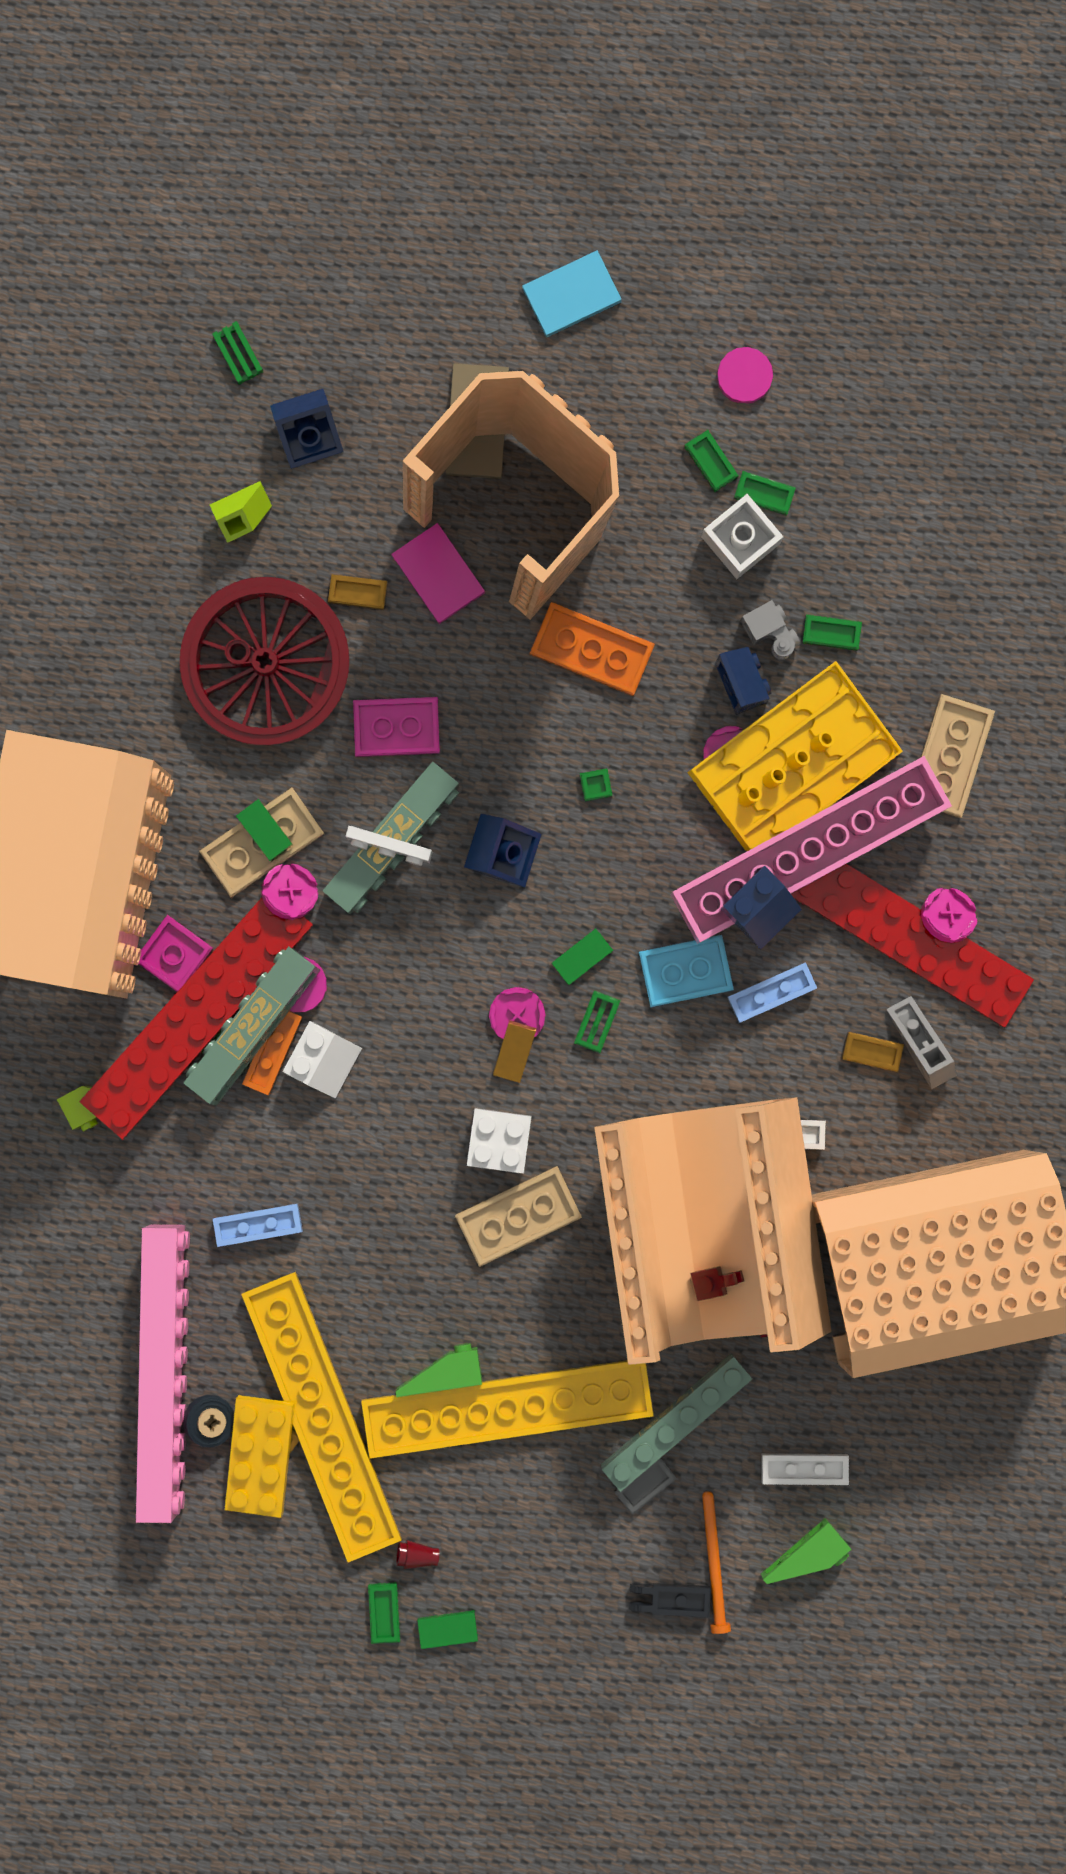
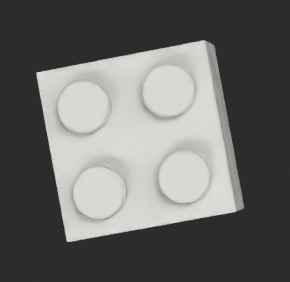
M748 494L704 528L701 536L736 579L780 545L783 539L782 534Z
M475 1108L467 1166L524 1174L531 1116Z

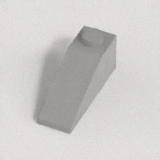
M912 996L886 1009L915 1064L931 1089L957 1076L954 1060Z

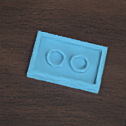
M598 250L522 285V289L546 338L622 301Z
M722 935L710 937L699 944L694 940L639 952L650 1007L734 990Z

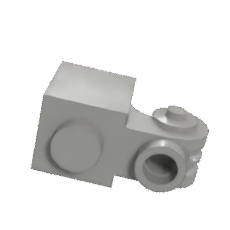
M772 600L745 614L740 620L753 645L767 638L774 641L771 653L778 660L787 659L792 654L794 648L800 644L796 632L793 629L788 631L784 621L787 618L780 605L775 606Z

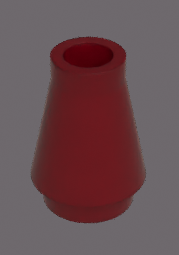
M406 1540L405 1543H398L397 1566H403V1569L438 1566L439 1548L428 1547Z

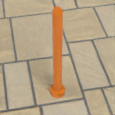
M706 1491L703 1493L702 1499L714 1623L710 1627L711 1633L724 1634L731 1632V1625L729 1622H726L714 1495L711 1491Z

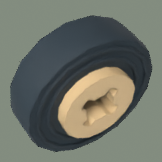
M204 1395L198 1397L189 1404L185 1411L183 1420L185 1433L192 1442L201 1447L211 1448L221 1445L229 1439L233 1432L234 1410L226 1400L219 1396Z

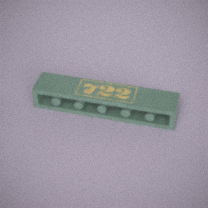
M432 762L375 828L373 833L417 845L423 837L420 833L426 825L432 827L441 816V813L438 812L445 803L451 805L459 795L457 791L459 783ZM368 845L367 850L358 848L323 889V892L349 914L353 911L358 913L368 902L365 898L372 889L376 892L384 884L386 878L383 875L390 867L395 870L405 857L403 855L395 854V857L392 858L379 854V848Z
M289 946L286 950L282 949L273 960L275 965L268 973L264 972L256 982L257 988L251 996L248 994L242 999L238 1006L240 1010L235 1017H230L221 1027L222 1033L216 1041L212 1040L203 1051L205 1056L199 1063H194L186 1073L188 1078L184 1084L211 1105H218L321 971Z
M730 1353L601 1464L602 1471L621 1492L752 1380L751 1376Z

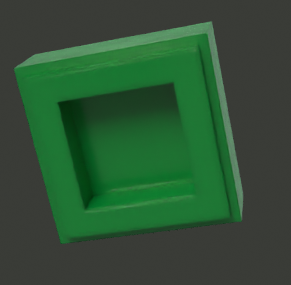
M607 768L580 773L585 802L613 796Z

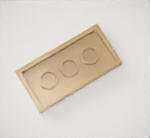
M943 694L939 697L921 757L925 756L952 805L942 813L962 818L995 711Z
M290 788L264 806L293 844L274 860L269 861L241 823L199 851L231 898L268 874L274 867L281 865L324 835V832L293 788Z
M558 1166L455 1215L479 1267L582 1218Z

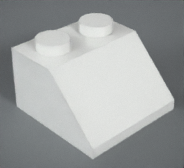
M309 1021L283 1072L310 1087L336 1098L362 1048Z

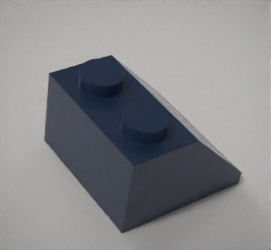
M324 389L270 405L291 469L344 452Z
M749 647L719 654L715 666L735 714L738 715L766 704L770 699L768 695L771 694V689L766 678L761 679L758 671L761 665L756 653L751 654Z
M480 814L464 868L525 888L542 834L505 818Z
M763 866L720 908L760 950L802 910L787 888L766 866Z

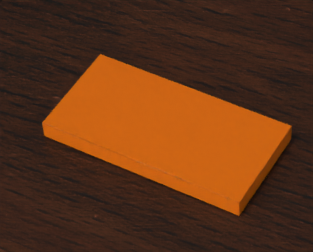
M551 602L530 655L634 697L655 644Z

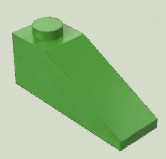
M471 1343L455 1345L454 1351H449L396 1389V1397L482 1385L478 1347L471 1348Z
M824 1518L764 1570L761 1576L766 1584L829 1569L833 1565L839 1566L849 1557L848 1552L851 1548L829 1521Z

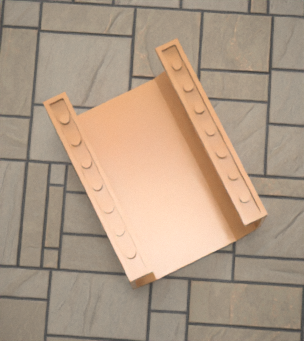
M524 371L479 373L403 460V510L425 528L432 520L433 484L475 436L511 434L587 500L591 504L592 518L547 570L528 554L519 563L509 602L531 620L600 541L619 497L616 452L613 450L614 445L603 435L598 437L590 430L591 425L585 418L578 414L575 417L566 409L568 405L561 397L556 394L551 396L543 389L545 385L535 375L531 374L528 376Z
M6 730L0 759V975L126 999L128 998V993H133L136 980L132 976L133 967L139 964L141 949L137 948L139 937H144L147 921L143 920L145 909L150 908L152 901V892H148L150 881H155L158 865L154 864L156 852H161L163 845V836H160L161 826L166 825L169 809L165 808L167 796H172L174 789V780H171V775L154 760L118 750Z
M797 1097L654 1115L595 1127L628 1365L660 1361V1351L670 1346L700 1340L767 1334L770 1352L800 1350L832 1332ZM721 1266L722 1274L742 1270L744 1282L726 1287V1295L697 1301L691 1277L692 1272Z
M1020 1150L812 1194L815 1222L821 1223L825 1234L846 1331L845 1334L832 1336L838 1365L852 1378L1066 1333V1209L1060 1183L1047 1153Z

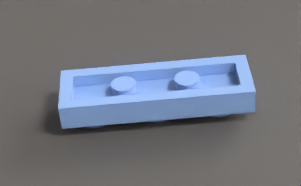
M805 962L727 998L738 1023L815 990L817 986Z
M298 1203L213 1218L217 1247L303 1232Z

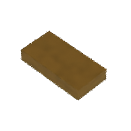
M331 574L328 603L384 610L387 581Z
M509 1020L493 1075L520 1083L536 1028Z
M848 1032L842 1060L898 1072L904 1044Z

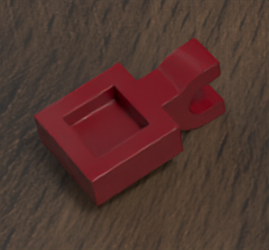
M721 1266L691 1273L697 1301L724 1296L727 1294L726 1287L744 1282L742 1270L722 1274Z

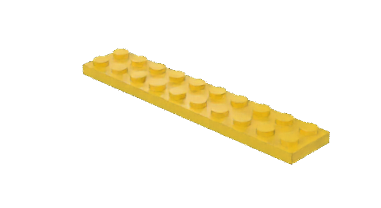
M296 1271L242 1293L243 1300L282 1398L286 1402L295 1403L293 1426L347 1562L401 1541L402 1538L372 1462L369 1459L368 1452Z
M628 1360L484 1381L482 1385L402 1397L390 1395L363 1399L361 1401L369 1459L653 1417L646 1363L628 1365Z

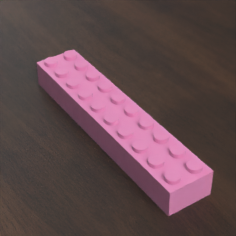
M923 756L680 887L670 895L695 941L699 944L735 924L720 908L763 866H766L791 894L943 812L952 805L928 761Z
M148 1225L142 1228L136 1523H171L180 1514V1509H184L185 1492L180 1491L181 1480L185 1479V1462H180L181 1451H185L186 1434L181 1433L186 1404H181L182 1393H186L187 1376L182 1375L183 1364L187 1363L188 1349L183 1347V1336L188 1333V1318H183L184 1306H188L189 1291L184 1289V1278L189 1276V1260H184V1251L189 1249L190 1233L185 1231V1225Z

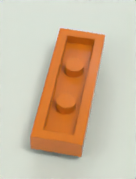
M290 1011L287 1013L254 1056L242 1085L270 1095L301 1023L302 1016Z

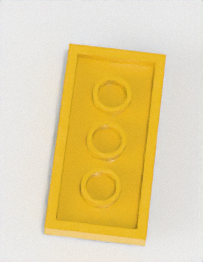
M241 1395L236 1397L225 1510L282 1517L295 1403Z

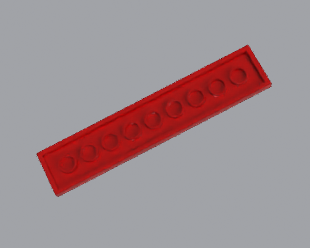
M848 864L791 893L798 902L1003 1028L1008 1024L1034 981L1030 976L968 938L954 943L937 939L925 928L921 918V909Z
M261 898L79 1102L124 1140L221 1031V1027L226 1020L238 1012V1006L242 999L248 994L251 996L257 988L256 982L264 972L268 973L275 965L273 960L282 949L286 950L288 946L293 949L313 927V924L304 916L293 920L281 918L273 914L264 904L263 898Z

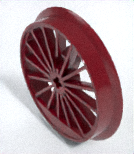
M254 577L225 586L210 596L198 608L183 636L180 649V673L190 703L200 717L216 731L231 739L247 744H281L309 733L319 726L334 710L343 694L348 678L349 648L339 619L330 606L316 593L290 580L276 577ZM260 599L263 648L260 647L240 606L243 602ZM265 599L285 600L268 648ZM290 603H294L308 611L275 649ZM236 607L257 650L242 640L219 618L231 608ZM312 617H315L325 631L280 653ZM215 623L220 625L234 638L227 643L226 647L205 640L209 630ZM325 638H329L325 657L284 659ZM205 645L225 652V656L230 663L200 665L202 647ZM239 646L246 648V655L243 659L235 660L232 658L231 655L234 648ZM268 656L272 664L266 665L263 669L259 661L260 659L265 660ZM323 663L318 678L282 666ZM249 668L204 690L200 672L203 670ZM279 671L316 683L311 698H308ZM252 674L220 711L214 707L208 695ZM275 675L308 703L302 717L295 718ZM270 677L292 720L288 724L272 727ZM258 678L243 723L240 724L226 717L225 714ZM265 678L268 728L248 726Z

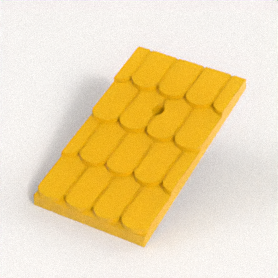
M835 661L687 773L696 782L698 788L710 804L713 805V808L727 827L731 829L730 831L742 847L749 851L829 808L902 753L903 750Z

